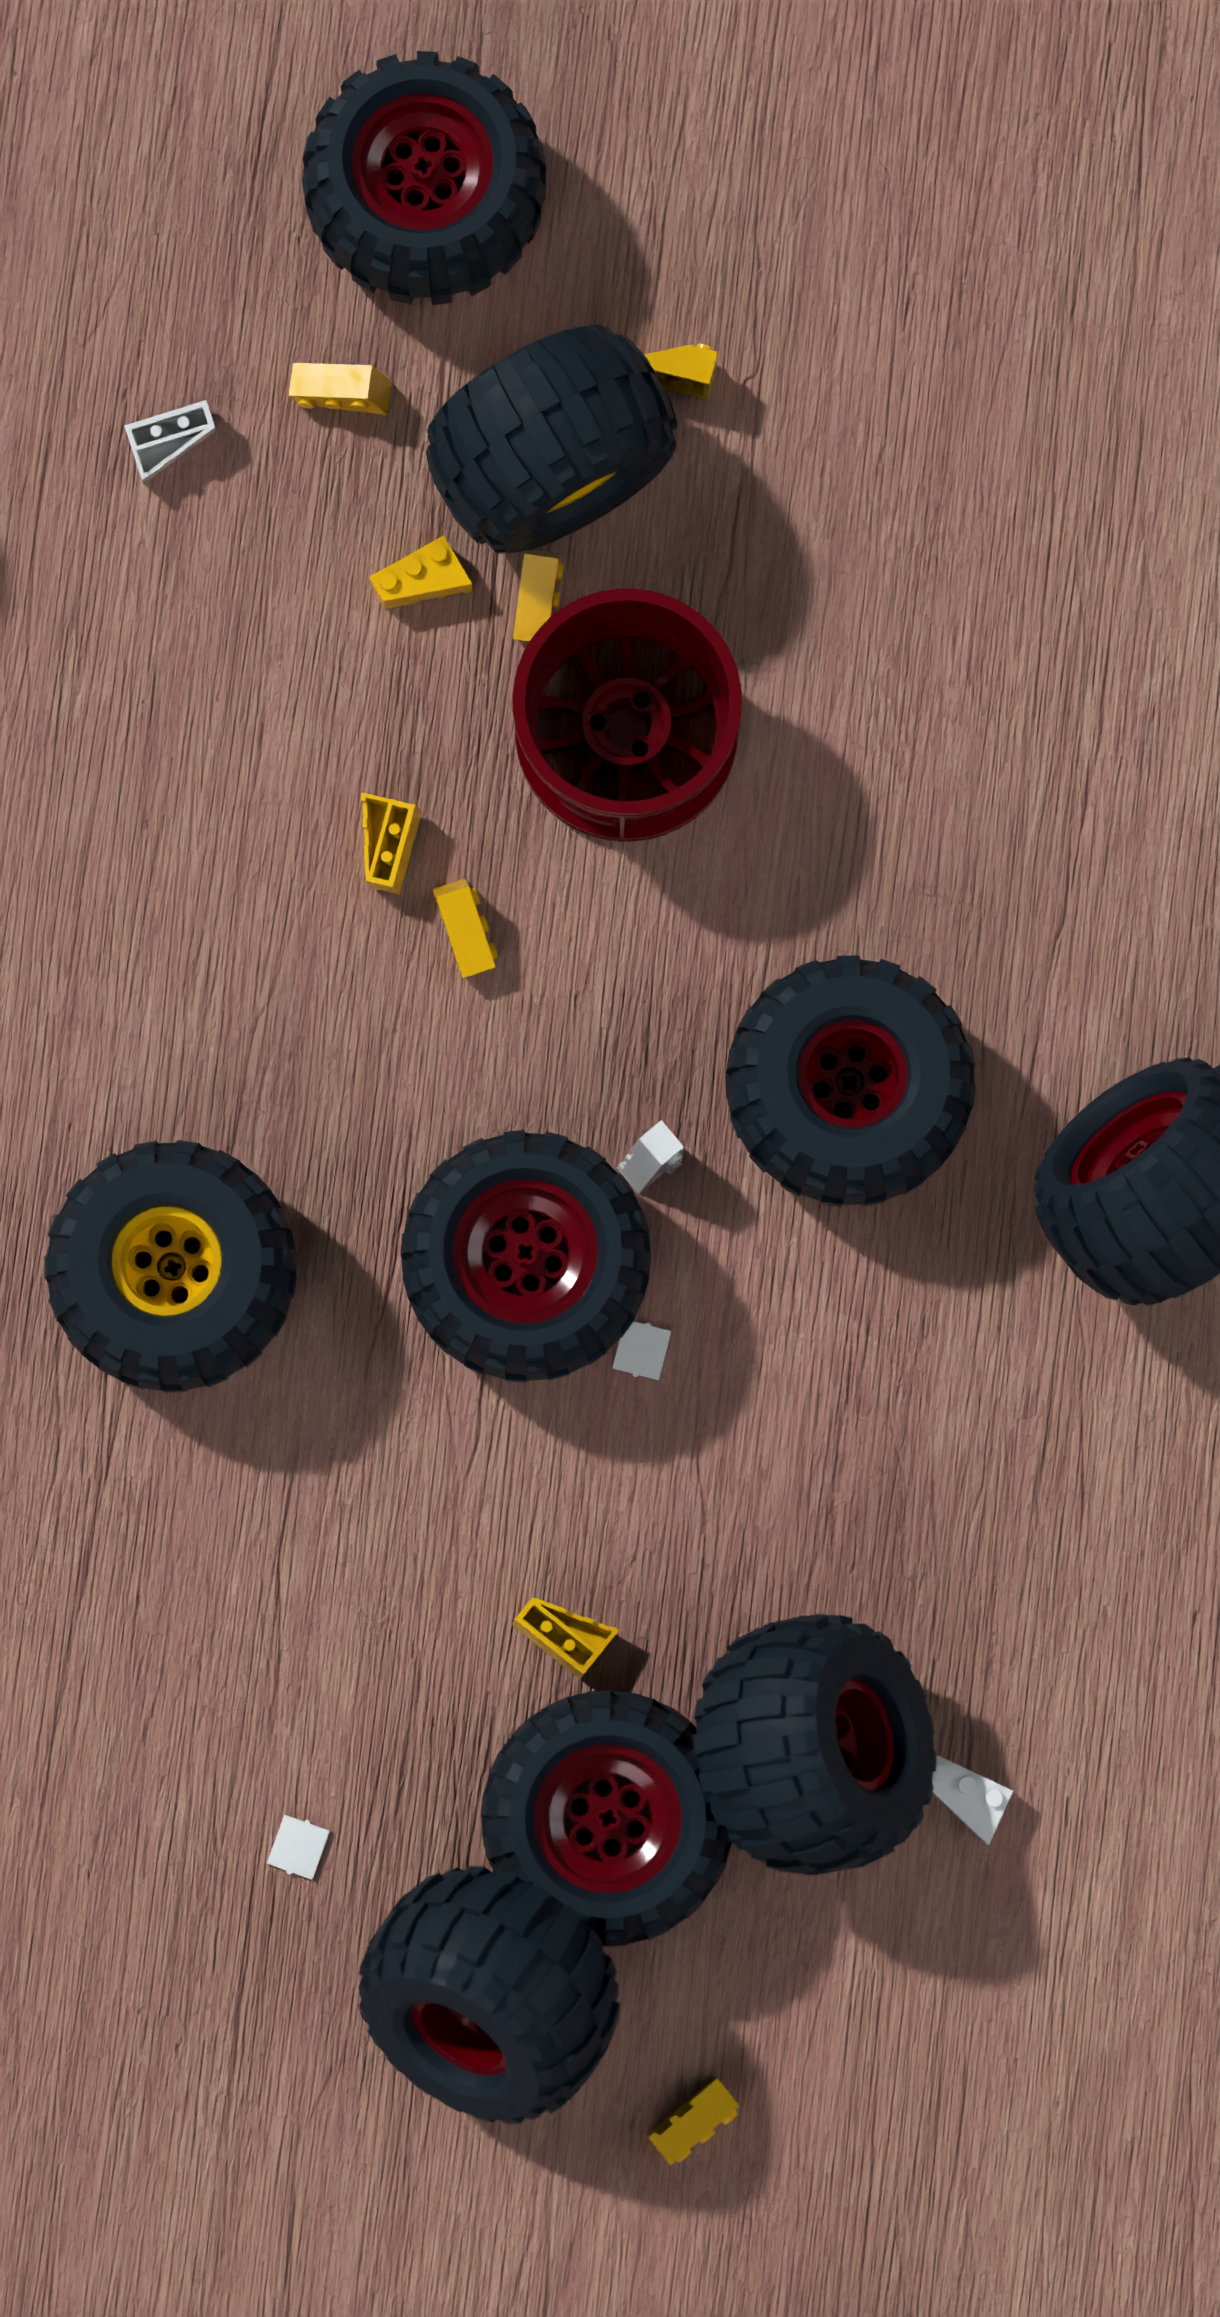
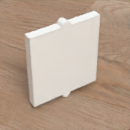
M633 1322L625 1335L620 1338L612 1369L631 1373L635 1378L639 1375L659 1381L671 1331L651 1326L649 1322L646 1324Z
M284 1814L267 1864L286 1870L288 1875L294 1873L313 1880L330 1831L310 1824L309 1820L301 1821Z

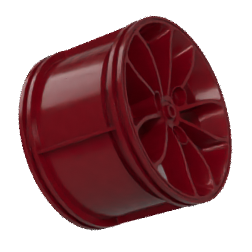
M623 588L600 591L577 599L561 608L538 629L528 643L517 667L512 695L516 750L521 770L533 793L547 810L571 828L595 838L618 842H637L667 835L687 825L703 813L720 793L728 779L736 754L742 711V690L735 661L725 641L712 624L693 608L675 598L650 590ZM632 639H639L656 643L675 652L680 656V659L655 682L650 684L641 679L634 678L631 641ZM616 640L621 646L624 656L623 677L604 682L592 665L590 648L592 645L600 642ZM574 655L578 656L584 673L596 689L586 703L544 695V691L551 678ZM688 668L695 669L707 687L706 692L691 703L668 706L667 701L660 692L679 672ZM639 696H645L649 699L650 704L647 707L640 708L635 705L634 700ZM712 706L714 707L716 735L711 755L701 752L687 742L670 734L672 720L690 717L702 713ZM549 707L581 716L582 730L564 738H542L537 734L538 711ZM597 718L602 719L606 723V726L598 731L590 726L591 721ZM587 744L594 753V756L574 787L562 779L548 765L543 754L562 752ZM636 745H643L648 749V752L645 756L637 757L632 753V749ZM666 747L697 760L703 769L687 783L678 787L664 773L656 756ZM603 762L619 767V789L616 800H608L584 792L588 782ZM648 766L666 794L646 800L626 801L630 768Z

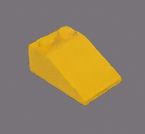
M697 344V346L686 345L644 354L665 389L709 399L718 358V352L713 351V347L706 344Z

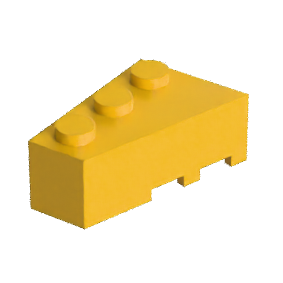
M293 363L288 396L296 401L298 406L303 408H314L317 406L388 415L392 382L372 365Z
M444 535L369 577L370 585L384 609L419 603L427 599L445 598L448 595L463 592L464 594L473 592L470 579Z
M528 550L524 553L513 639L530 642L538 629L552 616L553 609H558L560 592H556L557 581H562L564 564L560 563L561 554L537 550Z
M361 792V801L363 802L362 823L365 840V881L374 889L400 895L422 812L414 804Z
M464 878L432 889L462 977L466 978L496 968L494 959H497L498 955L494 943H488L485 932L489 931L484 915L479 916L476 905L481 904L476 888L470 889Z
M535 1597L530 1599L512 1623L517 1630L578 1679L584 1676L620 1630L593 1621L594 1619L586 1616L583 1617L569 1612L567 1609Z
M716 2076L648 2132V2138L670 2166L676 2161L680 2163L692 2153L691 2148L698 2142L703 2144L715 2134L713 2129L721 2122L726 2125L738 2115L736 2109L740 2106Z

